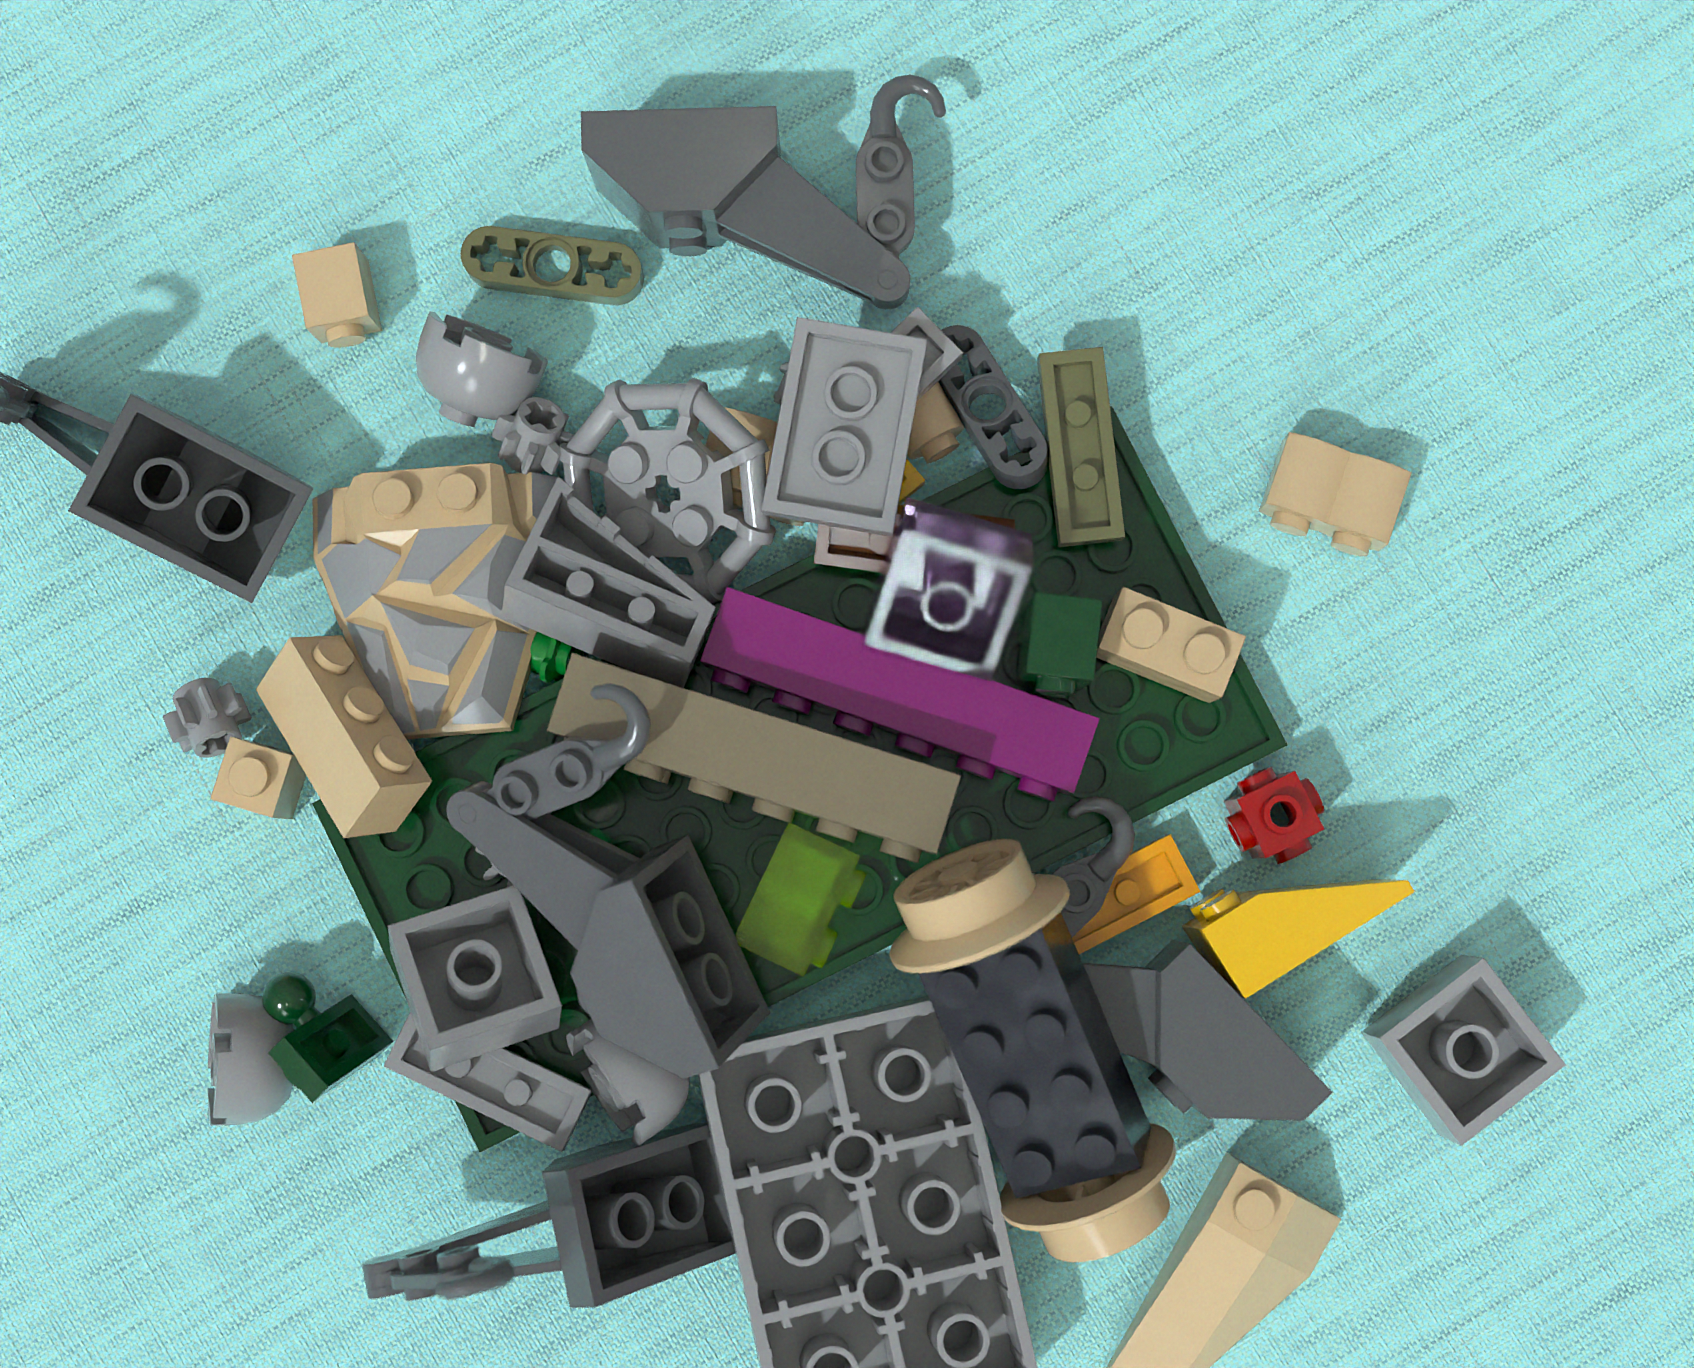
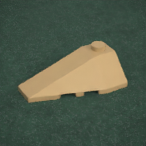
M1226 1152L1106 1368H1210L1311 1275L1341 1218Z

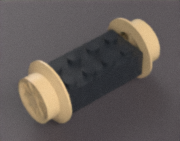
M998 839L974 844L949 853L923 866L897 887L894 892V899L907 928L892 944L889 953L890 959L898 970L918 973L1008 1179L1000 1193L1001 1213L1004 1219L1016 1228L1039 1231L1046 1250L1052 1257L1058 1260L1086 1262L1105 1258L1139 1243L1155 1231L1166 1218L1170 1209V1200L1161 1179L1166 1175L1174 1162L1176 1146L1171 1134L1165 1128L1149 1123L1061 913L1070 895L1065 880L1055 875L1033 874L1018 841Z

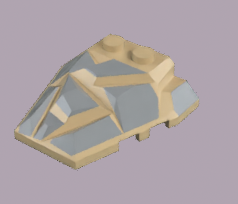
M493 463L369 472L353 477L349 487L332 488L312 499L313 557L334 609L337 622L346 643L406 739L513 731L531 671L530 648L537 631L501 617L504 587L558 477L529 472L527 475L522 473L507 474L502 465Z

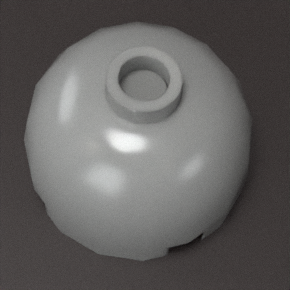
M429 311L421 332L416 353L417 376L425 391L442 402L439 414L469 427H475L478 417L497 420L499 415H515L520 404L534 395L548 361L541 354L530 348L527 349L525 357L511 352L513 348L510 344L512 339L446 314L443 321L436 312Z
M243 993L215 994V1002H212L208 1048V1068H211V1086H215V1088H208V1118L210 1126L241 1125L258 1122L276 1113L290 1098L293 1085L288 1081L281 1067L268 1052L284 1036L294 1031L293 1024L286 1025L272 1018L263 1007L262 996Z
M592 1019L566 1035L572 1056L584 1049L591 1066L583 1070L581 1074L615 1125L622 1132L633 1125L635 1126L632 1142L635 1145L644 1143L664 1129L679 1115L688 1098L689 1078L683 1079L599 1036Z

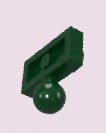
M284 972L276 975L267 983L262 995V1004L272 1018L286 1025L294 1024L297 1029L284 1036L268 1054L281 1067L288 1081L300 1089L310 1102L313 1103L376 1059L394 1041L352 994L320 1013L315 1008L316 993L310 980L299 973Z

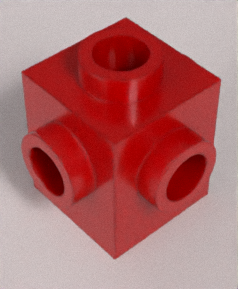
M1272 766L1267 767L1237 782L1241 793L1224 801L1230 816L1225 818L1229 833L1240 851L1245 852L1248 850L1252 858H1268L1273 855L1277 864L1284 863L1312 849L1313 847L1308 837L1325 830L1318 815L1324 813V806L1317 790L1308 778L1299 780L1295 771L1276 775ZM1277 802L1281 803L1289 819V823L1284 827L1275 825L1270 817L1271 808Z

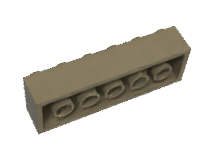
M572 653L547 731L563 737V740L569 737L611 740L623 735L628 725L627 715L623 708L617 702L610 699L596 700L591 696V690L595 686L607 683L621 685L639 697L645 705L650 719V738L644 750L633 760L626 763L624 770L668 784L671 773H676L691 778L688 787L689 791L729 804L733 792L755 798L752 807L753 811L789 823L793 822L795 812L819 819L816 828L817 832L852 843L855 842L858 831L883 839L880 852L915 863H919L922 852L937 854L961 775Z

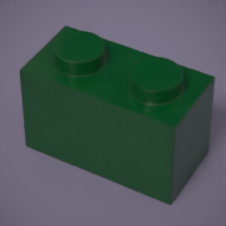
M1035 592L1024 608L1016 684L1031 685L1030 694L1044 699L1069 700V695H1075L1076 691L1082 690L1094 681L1102 600Z

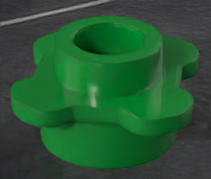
M537 632L530 648L531 671L539 674L541 681L550 683L554 680L555 683L564 678L572 653L584 657L585 652Z

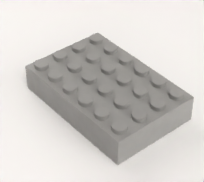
M928 996L749 1036L718 1069L698 1075L760 1368H1037L1006 1224L1001 1213L1002 1206L983 1121Z

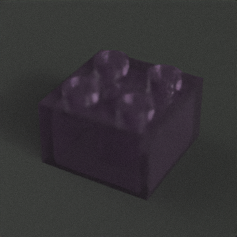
M906 497L868 609L864 645L991 682L1033 569L1032 534Z

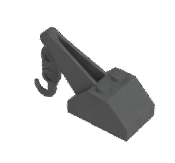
M911 74L897 76L882 85L873 98L870 124L856 157L857 223L781 158L776 106L581 111V150L597 191L658 248H669L671 254L678 256H698L705 254L707 247H722L726 241H729L850 293L878 308L889 310L902 305L909 294L910 274L907 267L899 260V256L912 242L915 230L913 159L896 123V104L903 96L918 94L930 102L936 117H943L946 114L944 98L936 85L924 77Z
M0 372V422L6 425H10L11 422L15 424L20 423L87 475L68 510L69 512L253 603L313 491L312 486L233 442L134 393L130 394L115 424L51 398L35 388ZM38 404H42L108 433L109 435L99 454L97 455L51 422L35 414L39 407Z
M607 683L593 687L591 696L596 700L610 699L617 702L623 708L628 721L627 729L623 735L611 740L569 737L512 760L497 771L493 785L485 781H476L453 794L447 803V817L454 829L481 851L578 950L571 971V977L577 987L579 1002L582 1008L590 1015L599 1036L686 1079L718 1069L770 1014V1011L689 835L655 846L643 857L638 858L549 814L552 811L588 798L599 791L621 765L630 762L642 753L650 738V719L646 707L639 697L624 686Z
M1092 796L1080 799L1068 809L1069 817L1074 819L1090 812L1102 814L1109 820L1112 826L1110 841L1098 853L1061 866L1051 874L1064 879L1070 891L1069 899L1061 913L1071 937L1079 932L1100 911L1117 870L1124 865L1133 850L1135 831L1132 819L1123 806L1110 798ZM1172 940L1145 967L1083 963L1119 1052L1150 1063L1156 1070L1148 1077V1080L1183 1114L1191 1107H1194L1207 1118L1304 1121L1333 1093L1191 944Z
M708 1122L659 1131L640 1145H635L632 1142L633 1137L555 1159L542 1172L547 1201L415 1248L363 1262L361 1265L368 1299L404 1293L407 1301L423 1299L434 1295L446 1300H452L504 1287L510 1284L514 1277L562 1271L570 1308H595L736 1254ZM552 1220L557 1243L556 1247L505 1256H480L479 1246L476 1244Z

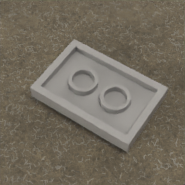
M797 317L762 504V513L764 515L893 537L926 354L927 339Z

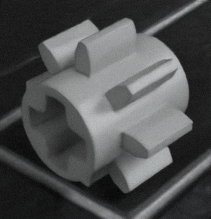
M532 397L520 404L515 415H499L492 432L493 438L503 441L498 458L500 460L504 459L509 467L525 475L529 472L541 473L544 470L554 474L560 461V444L568 443L574 436L564 431L569 418L568 414L563 413L559 406L550 400Z
M200 678L181 686L173 695L176 711L163 715V720L172 742H179L183 752L193 749L197 756L203 758L224 754L230 737L242 739L238 725L251 720V715L241 693H235L232 683L220 686L219 681L214 678Z

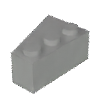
M558 477L505 583L501 617L634 673L684 688L706 638L716 607L653 555L650 558L646 557L620 535V527L606 516L602 519L574 497V489Z

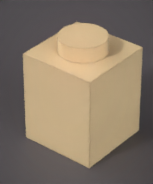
M355 242L292 255L305 326L320 343L328 342V346L336 348L349 347L364 342L366 340L365 334L382 331L369 261Z
M230 737L210 799L271 818L293 819L306 774L293 753L254 741Z

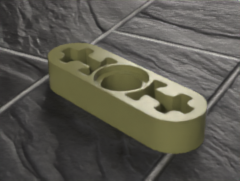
M484 226L472 231L465 238L461 247V261L465 270L476 284L486 289L607 305H623L638 296L644 283V273L638 256L630 247L618 242ZM497 244L504 257L521 259L519 248L522 246L527 247L523 255L525 276L523 278L517 277L519 270L515 263L502 261L495 262L493 271L486 272L481 261L476 259L477 254H487L490 245ZM551 250L561 251L570 258L568 273L565 277L555 282L542 280L536 274V263L539 257ZM581 255H589L587 261L590 268L597 270H610L612 261L620 260L625 272L631 274L630 278H619L617 288H608L604 276L585 272L587 285H579L583 274Z

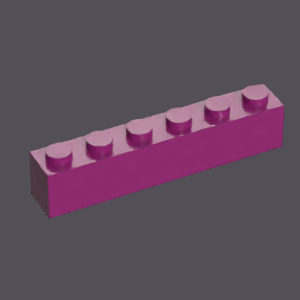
M727 587L700 660L705 667L714 669L711 681L743 693L748 692L751 683L775 691L772 702L806 715L809 714L812 705L836 713L833 724L868 737H870L873 726L898 735L894 744L898 748L927 758L932 757L934 748L959 756L956 768L989 780H993L996 770L1021 778L1017 787L1018 790L1051 802L1055 801L1057 792L1066 795L1074 793L1100 719Z

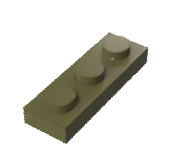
M1103 347L1039 353L1037 364L1058 547L1122 541L1125 538Z

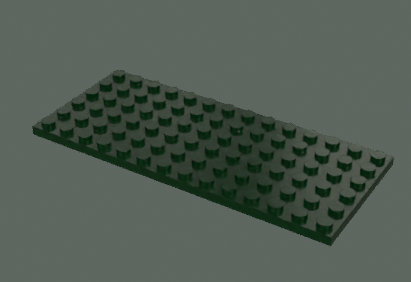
M1112 406L1110 411L1125 538L1122 541L1058 547L1049 461L1044 477L1034 486L1025 489H1012L1004 486L995 478L988 467L911 506L1015 519V532L1006 588L814 564L815 554L740 590L746 594L1029 694L1031 685L1016 684L1024 608L1035 592L1102 600L1099 632L1114 595L1122 587L1227 628ZM1020 451L1008 457L1009 461L1016 460L1021 467L1030 463V451L1025 453ZM719 601L713 604L716 608L706 638L684 688L961 775L937 854L922 852L919 863H915L880 852L883 840L881 838L858 831L854 843L817 832L818 818L795 812L793 822H785L753 811L752 807L755 798L733 792L730 804L689 791L688 787L691 778L671 773L668 784L626 771L624 770L625 764L621 765L603 787L590 797L552 811L549 814L638 858L643 857L655 846L689 835L767 1007H770L891 946L907 928L895 902L894 892L907 877L932 861L974 844L998 839H1011L1020 843L1031 871L1035 873L1112 834V826L1109 820L1102 814L1090 812L1075 819L1069 817V807L1080 799L1092 796L1110 798L1123 806L1131 817L1132 823L1287 746V743L1241 654L1238 656L1223 697L1211 703L1096 658L1094 681L1082 690L1076 691L1075 695H1069V700L1046 699L1100 718L1074 793L1066 795L1057 792L1055 801L1051 802L1018 790L1017 787L1021 778L996 770L993 780L985 779L956 768L959 756L934 748L931 758L923 757L894 746L898 735L873 726L870 737L834 725L833 721L836 713L812 705L809 714L806 715L773 703L772 699L775 691L751 683L748 692L743 693L711 681L714 669L705 667L700 660L722 602ZM599 660V662L627 670L606 660ZM563 679L522 699L513 731L447 736L416 751L415 754L431 778L432 783L396 832L343 838L321 799L312 803L404 996L405 993L390 951L388 926L495 892L508 886V879L502 875L492 880H484L483 876L492 867V864L485 855L476 852V847L455 830L449 822L446 809L450 797L476 781H485L493 785L497 771L505 764L563 740V737L547 731ZM522 894L562 1007L558 1029L504 1048L590 1088L581 1072L591 1066V1063L584 1049L572 1056L566 1035L591 1019L579 1002L577 987L571 977V971L578 950ZM455 1101L479 1152L520 1133Z

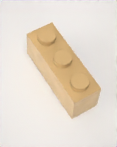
M342 635L289 637L257 686V693L343 838L396 832L432 783L431 778Z

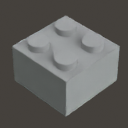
M514 885L388 926L390 951L431 1072L559 1028L562 1005L521 892Z
M1460 955L1361 1032L1441 1137L1461 1146L1566 1065L1486 960L1481 957Z

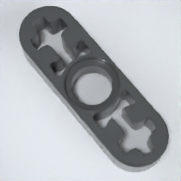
M962 325L943 328L941 331L963 352V355L967 354L969 370L973 378L965 383L964 374L956 364L938 381L964 428L993 475L1001 484L1012 489H1025L1034 486L1044 477L1048 468L1047 443L1044 436L980 335L973 329ZM983 394H995L1006 403L1004 411L998 417L990 420L975 417L970 411V406L977 397ZM1010 429L1012 440L1022 453L1030 451V463L1021 467L1016 460L1009 461L1007 444L1002 436Z

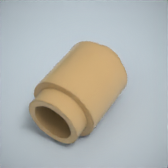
M939 382L917 401L907 454L909 459H917L923 456L926 463H932L947 456L960 445L956 437L964 430V425Z

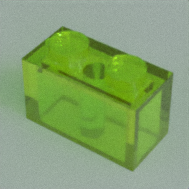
M789 822L735 934L738 946L803 977L810 963L822 969L839 934L827 928L838 904L851 909L867 873L856 869L861 856Z

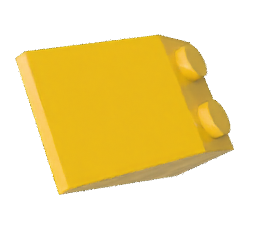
M1388 879L1235 892L1233 889L1225 893L1223 889H1219L1190 908L1195 918L1182 925V928L1197 952L1242 998L1246 999L1415 891L1408 880Z

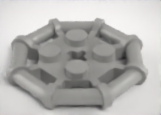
M691 378L687 383L627 384L623 380H616L608 384L604 390L605 397L568 443L560 444L561 456L559 460L563 462L565 482L574 489L573 496L593 512L589 470L603 475L607 514L600 518L608 517L621 528L620 535L648 558L652 555L658 560L660 557H687L694 574L676 575L712 605L722 601L725 589L763 545L772 544L776 533L775 527L770 524V516L762 513L767 483L765 453L770 451L765 439L758 441L708 392L707 383L697 378ZM678 409L679 418L677 425L649 426L642 410ZM620 419L629 435L621 446L613 450L610 456L595 450ZM699 421L713 432L733 454L724 457L718 450L711 452L700 441L704 437L697 431ZM737 466L740 467L743 512L734 509L730 469ZM661 475L667 476L669 486L679 488L680 498L672 501L670 507L664 505L656 493V485L660 484ZM724 527L735 531L738 536L714 563L707 548L714 540L712 539L713 536Z

